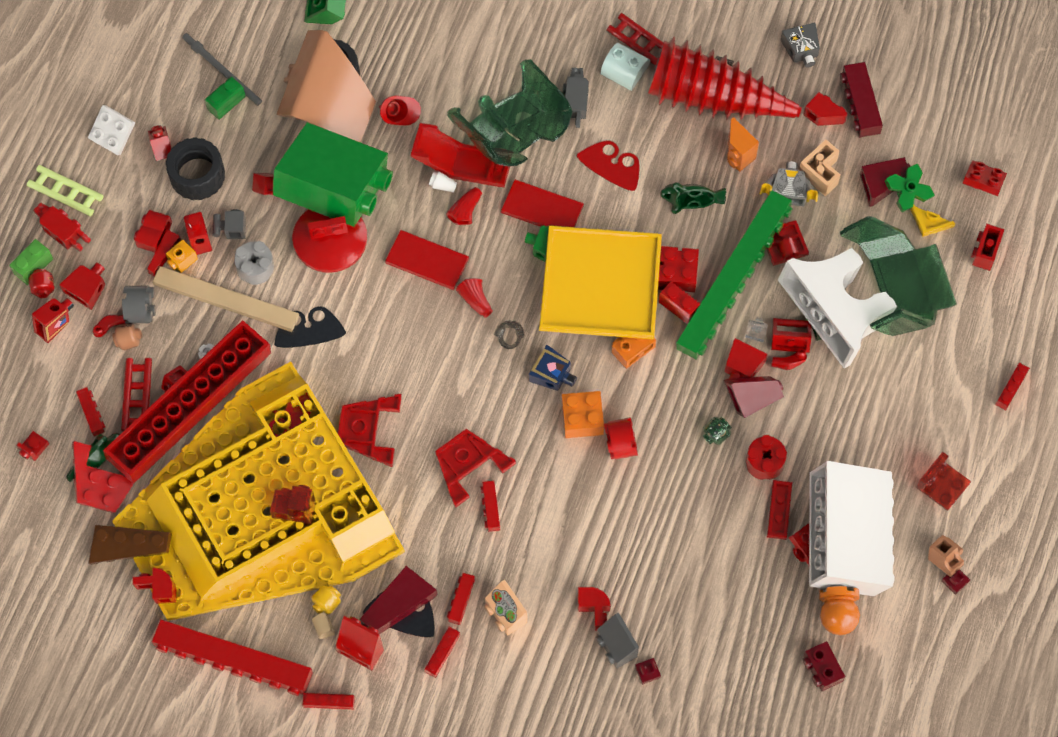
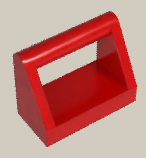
M773 318L771 350L796 352L797 349L802 348L806 353H810L812 329L809 321ZM777 326L807 328L806 333L779 331Z

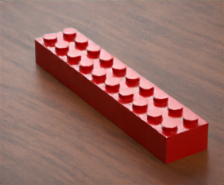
M242 320L103 450L106 459L134 484L271 354L270 343Z

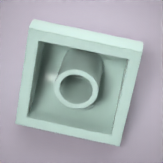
M616 43L604 60L601 75L632 91L650 65V59L620 43Z

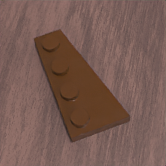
M95 525L88 564L94 565L101 562H114L121 559L127 560L134 557L169 553L172 533Z

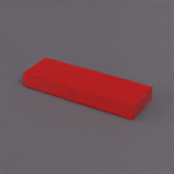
M773 480L767 538L787 540L793 482Z

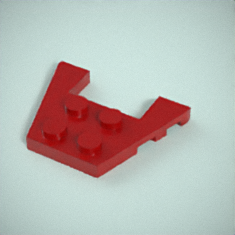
M395 394L387 398L380 397L378 400L368 402L361 401L342 405L338 435L345 447L389 467H393L395 448L375 446L380 411L400 413L402 394Z
M465 429L435 451L455 508L470 498L459 481L491 459L503 474L516 464L515 459L503 454L498 448L492 447L468 429Z
M73 441L76 503L115 513L132 488L133 483L123 475L87 466L91 445Z

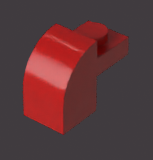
M153 568L152 576L148 573H142L138 577H133V586L137 590L152 589V599L156 604L176 603V585L164 570Z
M578 587V612H594L595 631H597L607 621V612H610L611 609L610 600L605 592L598 588Z

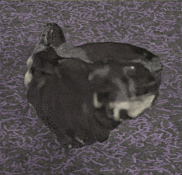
M506 320L497 326L494 336L498 337L499 343L504 348L514 349L519 345L521 338H524L525 333L519 322ZM505 328L515 329L517 340L513 345H508L504 341Z

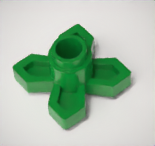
M918 164L906 169L905 178L894 174L885 179L888 189L897 192L899 198L896 204L901 212L911 209L915 198L925 202L935 196L930 186L919 183L923 172Z

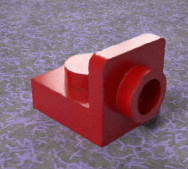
M179 365L165 374L161 385L163 391L166 392L188 371Z
M32 431L22 444L18 442L16 446L20 450L18 453L26 460L30 458L36 461L50 443Z

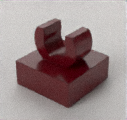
M959 569L951 577L946 575L941 581L956 595L970 582V579Z
M654 658L635 664V669L642 685L661 678Z

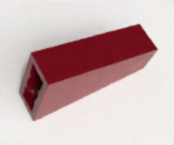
M406 565L359 619L361 625L365 627L372 626L379 631L378 634H381L436 598L438 595L437 589Z

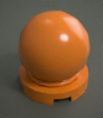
M847 586L827 587V592L819 590V600L825 602L821 607L820 613L821 623L824 628L835 635L851 633L858 625L860 618L859 608L855 604V601L859 600V589L853 588V591H847Z

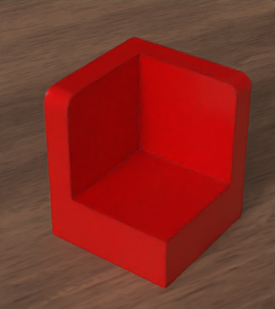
M253 173L252 191L262 195H273L274 174Z

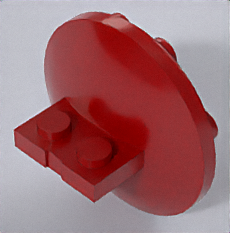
M308 209L299 217L294 226L292 234L294 250L298 258L313 270L325 273L342 271L355 264L363 255L367 245V229L361 217L353 227L346 224L345 216L330 218Z

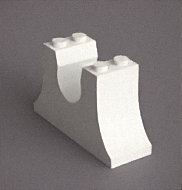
M853 248L833 258L817 262H806L792 258L786 262L778 281L842 367L850 366L861 347V340L887 324L897 307L895 301L886 292L874 294L866 300H859L851 297L845 291V288L854 280L863 264L860 255Z

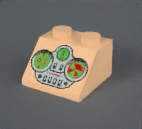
M505 580L501 581L485 598L486 605L484 607L490 616L494 615L496 618L495 624L501 632L505 631L508 636L527 623V611Z

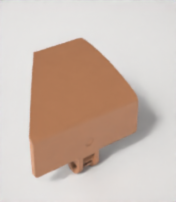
M308 30L296 63L289 64L288 75L283 80L287 87L277 115L296 118L361 142L376 101L330 34L323 30Z

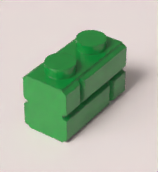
M230 77L205 98L204 101L208 111L220 120L242 101L246 95L243 86L233 77Z

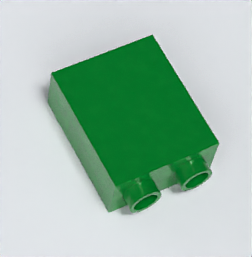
M307 122L274 169L273 195L330 218L345 216L346 224L354 227L362 214L370 216L374 211L377 203V195H375L377 191L386 192L390 186L393 171L387 169L388 153Z

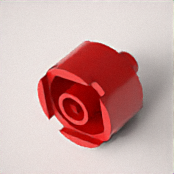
M631 417L604 423L611 459L617 460L638 456Z
M770 435L756 438L750 444L747 451L746 466L749 473L760 480H771L778 477L784 469L787 458L785 446L781 441Z

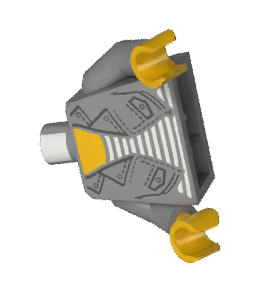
M793 161L787 162L786 169L780 168L777 174H772L762 184L759 193L769 195L773 190L792 200L791 205L804 207L805 202H809L810 199L815 200V202L818 201V191L814 190L810 180L805 177V172L797 170L798 164Z

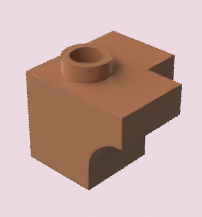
M942 535L930 546L928 560L951 577L964 565V560L960 557L963 553V548L950 538Z

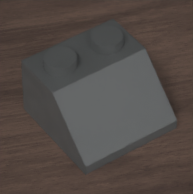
M619 612L597 629V637L595 638L601 648L604 647L607 651L605 655L611 665L614 664L616 668H619L638 657L639 646Z

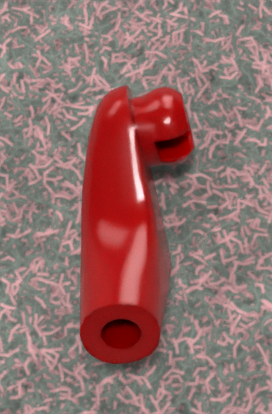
M106 315L93 327V335L100 338L112 327L125 325L126 320H124L123 315Z
M799 348L791 356L773 357L771 367L792 370L806 361V351Z

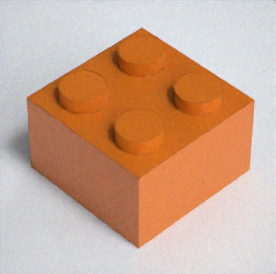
M600 391L562 394L565 438L604 435Z

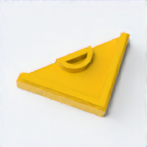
M914 204L910 209L922 237L955 227L954 221L946 220L931 211L920 209Z

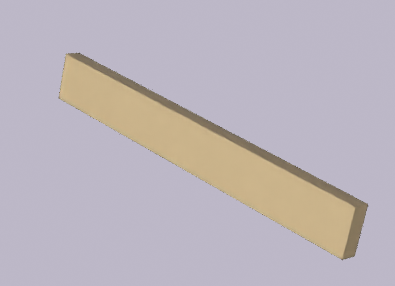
M161 266L152 281L155 286L290 332L293 331L299 318V313Z

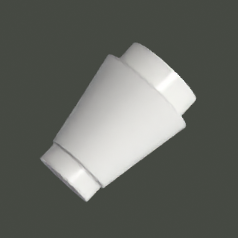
M434 171L429 185L433 186V189L454 193L457 182L440 171Z

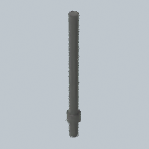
M188 33L183 35L182 39L191 46L195 53H199L227 79L233 77L243 86L245 95L257 106L262 103V100L205 50L203 44L198 40L195 41Z

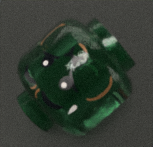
M722 416L720 418L713 417L703 426V431L705 432L703 437L710 445L713 442L716 445H720L731 435L730 429L732 427Z

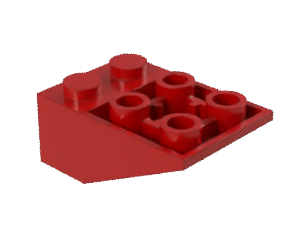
M343 617L336 643V650L339 654L372 671L384 651L377 629L372 626L365 627L361 625V621L355 617Z

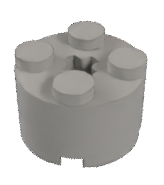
M248 242L236 249L234 260L237 274L241 280L252 285H258L270 278L274 270V262L270 249L263 242Z

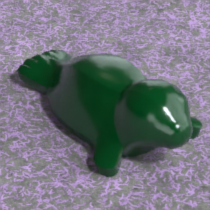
M673 183L665 186L661 190L660 195L663 199L673 204L671 212L677 214L683 209L705 208L714 203L725 204L726 188L713 191L698 184L681 185Z
M114 433L109 437L99 434L91 444L86 465L99 468L107 460L103 450L120 434ZM72 466L66 476L69 482L75 478L74 466Z

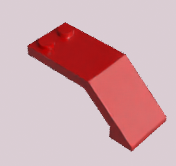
M420 123L411 151V157L438 172L440 171L451 179L505 188L513 159V152L462 144L439 131L438 126Z

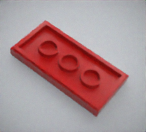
M515 179L501 209V213L539 227H575L583 210L584 203Z
M400 230L385 263L454 290L469 261V256Z

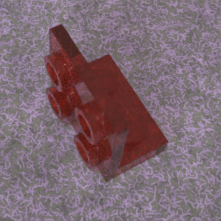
M942 452L919 480L916 488L948 511L970 485L971 481L946 463L949 456Z

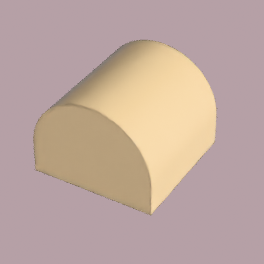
M323 612L312 619L319 639L335 635L330 618L326 613Z

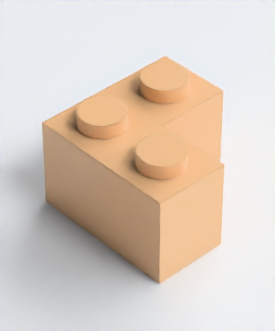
M827 140L823 141L800 163L799 171H804L805 177L824 196L828 195L838 185L841 175L831 167L837 162L839 150Z

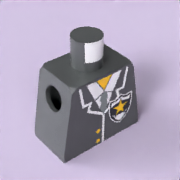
M816 23L782 30L781 42L792 61H803L807 68L814 66V58L818 56L820 49Z

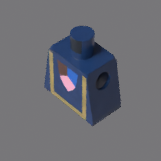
M546 345L529 373V382L558 391L563 383L573 387L577 376L569 373L571 362Z

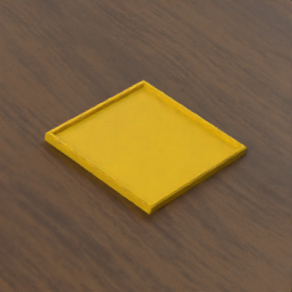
M549 226L539 331L654 339L662 234Z

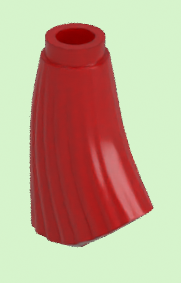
M474 187L466 192L446 212L447 218L456 225L472 224V213L482 196L481 190Z
M478 278L465 279L457 286L456 291L473 310L487 318L492 314L493 310L484 295L483 280Z

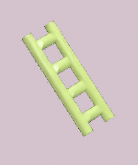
M38 165L36 170L41 173L35 182L32 180L27 182L28 187L88 216H92L94 210L90 208L95 199L102 201L103 199L102 194L41 165ZM47 177L56 180L51 189L43 186ZM63 184L72 188L67 197L58 193ZM79 192L88 196L83 204L74 201Z

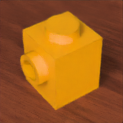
M183 239L166 253L168 258L167 264L173 270L177 269L180 273L198 260L196 252Z

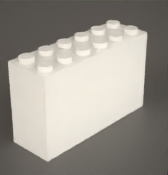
M826 461L810 472V587L826 589L827 587L847 586V591H853V588L859 589V594L876 596L893 587L894 556L892 554V546L894 544V537L892 536V526L894 518L892 517V507L894 500L892 498V472Z

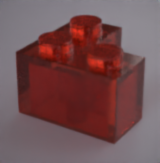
M306 485L292 486V490L287 488L275 489L270 509L272 518L311 524L316 505L313 490Z

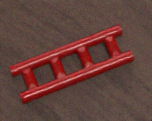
M621 13L618 16V19L621 21L616 28L609 25L606 31L635 52L650 59V62L656 66L658 58L649 52L655 46L662 49L664 42ZM627 26L635 31L630 38L621 33ZM641 36L649 41L644 48L635 43Z
M126 358L122 432L137 419L130 418V408L142 407V415L150 406L152 358H145L144 364H133L132 358ZM132 372H144L143 382H132ZM131 390H143L142 400H131Z

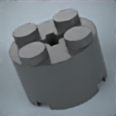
M149 285L125 286L123 293H127L125 299H122L125 323L140 324L152 322L153 316L156 315V306L152 305V298L155 296L154 287Z

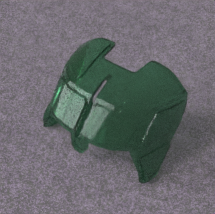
M525 59L520 63L522 69L521 92L513 94L496 104L493 103L490 96H481L478 104L482 113L470 123L460 114V108L454 107L447 112V116L452 123L464 131L480 152L495 164L518 166L528 160L526 156L520 154L523 150L540 139L554 142L568 128L573 112L568 100L531 59ZM505 129H506L510 134H512L513 136H515L516 138H518L519 141L516 140V139H515L514 137H512L511 135H509V134L505 131Z

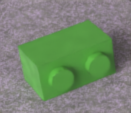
M35 239L9 266L14 275L28 285L29 276L33 271L44 269L53 260L49 249Z

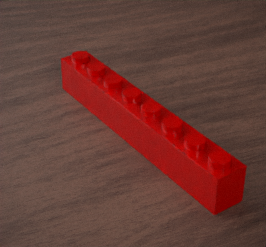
M161 619L152 639V643L156 647L155 649L159 652L175 653L174 656L186 659L188 657L199 665L207 663L212 665V668L215 670L223 671L225 669L231 671V674L236 677L242 678V675L250 677L249 680L258 684H261V681L268 683V686L273 689L280 690L281 687L287 689L288 693L295 696L306 693L313 675L310 667Z

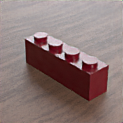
M866 63L844 65L843 71L840 73V80L846 88L844 89L846 100L849 99V113L854 117V131L858 132L859 138L881 134L883 124Z

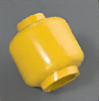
M323 585L311 597L314 603L312 608L318 614L324 612L329 615L341 603V594L333 586Z

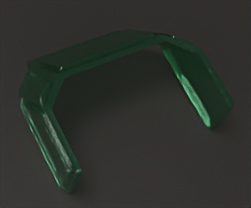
M867 216L840 231L841 237L853 241L861 247L870 260L880 293L886 292L889 297L893 298L897 306L893 313L870 324L871 329L891 336L926 329L935 325L938 310L957 305L937 244L915 249L903 230L872 216Z

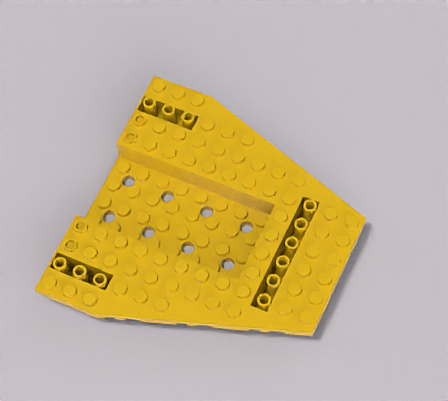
M291 361L241 388L235 394L236 396L231 401H228L223 406L224 408L216 416L214 415L193 437V440L181 449L176 458L171 460L150 481V484L138 494L139 496L112 520L115 527L172 533L169 553L133 558L141 574L148 573L152 576L153 568H159L164 570L176 585V603L158 604L167 621L316 590L323 585L335 586L354 582L405 553L383 508L310 387L298 374ZM307 393L311 401L306 400L304 402V409L298 397ZM289 402H291L293 408L299 406L303 412V416L300 417L302 424L291 430L288 428L291 425L290 415L287 411H284ZM306 411H308V412L311 411L310 418H309L308 414L306 413ZM284 418L287 421L285 423H279L278 419ZM275 419L276 423L273 425L271 430L269 424L272 420ZM285 429L288 430L286 433H284V434L278 436L277 438H276L275 435L273 434V432H274L275 434H281V433L284 432ZM322 437L324 442L321 445H315L313 443L314 439ZM282 456L290 458L287 464H280L279 459ZM335 469H341L343 474L340 477H335L332 475V472ZM253 475L255 480L252 483L244 482L246 476ZM307 488L309 490L306 496H299V489ZM214 494L220 496L219 501L216 503L209 501L210 497ZM267 507L274 509L270 516L263 514V510ZM237 527L239 531L236 535H229V528Z

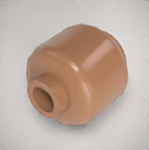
M132 323L117 327L115 333L112 334L114 344L121 350H128L139 346L140 339L142 338L140 328H136Z

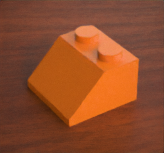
M733 117L730 122L727 160L732 168H736L741 172L756 159L759 141Z

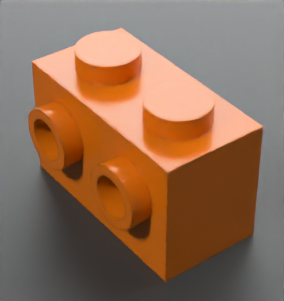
M619 337L613 342L612 354L627 369L656 347V339Z

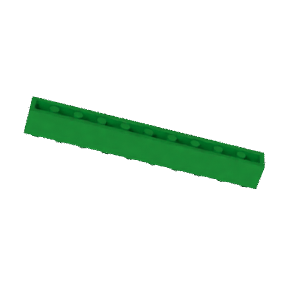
M773 190L770 192L676 342L677 350L697 360L699 355L703 356L707 349V342L709 339L713 340L717 333V326L719 324L722 325L727 316L725 313L728 309L733 308L736 302L735 297L738 293L741 294L746 286L745 281L753 276L755 265L757 263L760 264L765 255L763 252L766 248L771 247L774 241L773 236L776 232L779 233L784 224L782 222L785 217L788 218L793 210L791 207L792 200Z

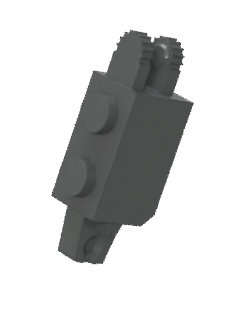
M572 68L570 77H567V83H563L562 94H566L565 100L562 99L561 110L564 111L565 118L564 127H569L570 118H576V128H580L581 119H586L589 81L584 78L583 68Z

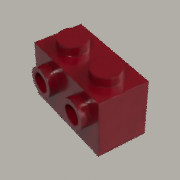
M827 641L805 651L803 663L807 669L811 670L813 674L812 680L816 687H820L821 691L844 682L846 676Z

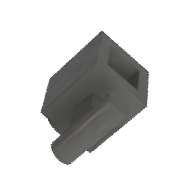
M238 209L225 211V220H221L220 214H214L213 237H220V230H224L227 239H246V217L244 211Z

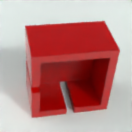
M661 246L658 290H663L670 282H673L682 291L695 293L699 249L682 248V251H678V247Z

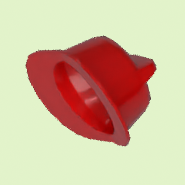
M389 96L379 105L382 120L391 125H411L419 119L421 114L419 102L407 96Z

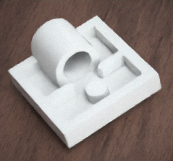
M102 105L88 138L114 154L121 155L135 122L110 107Z

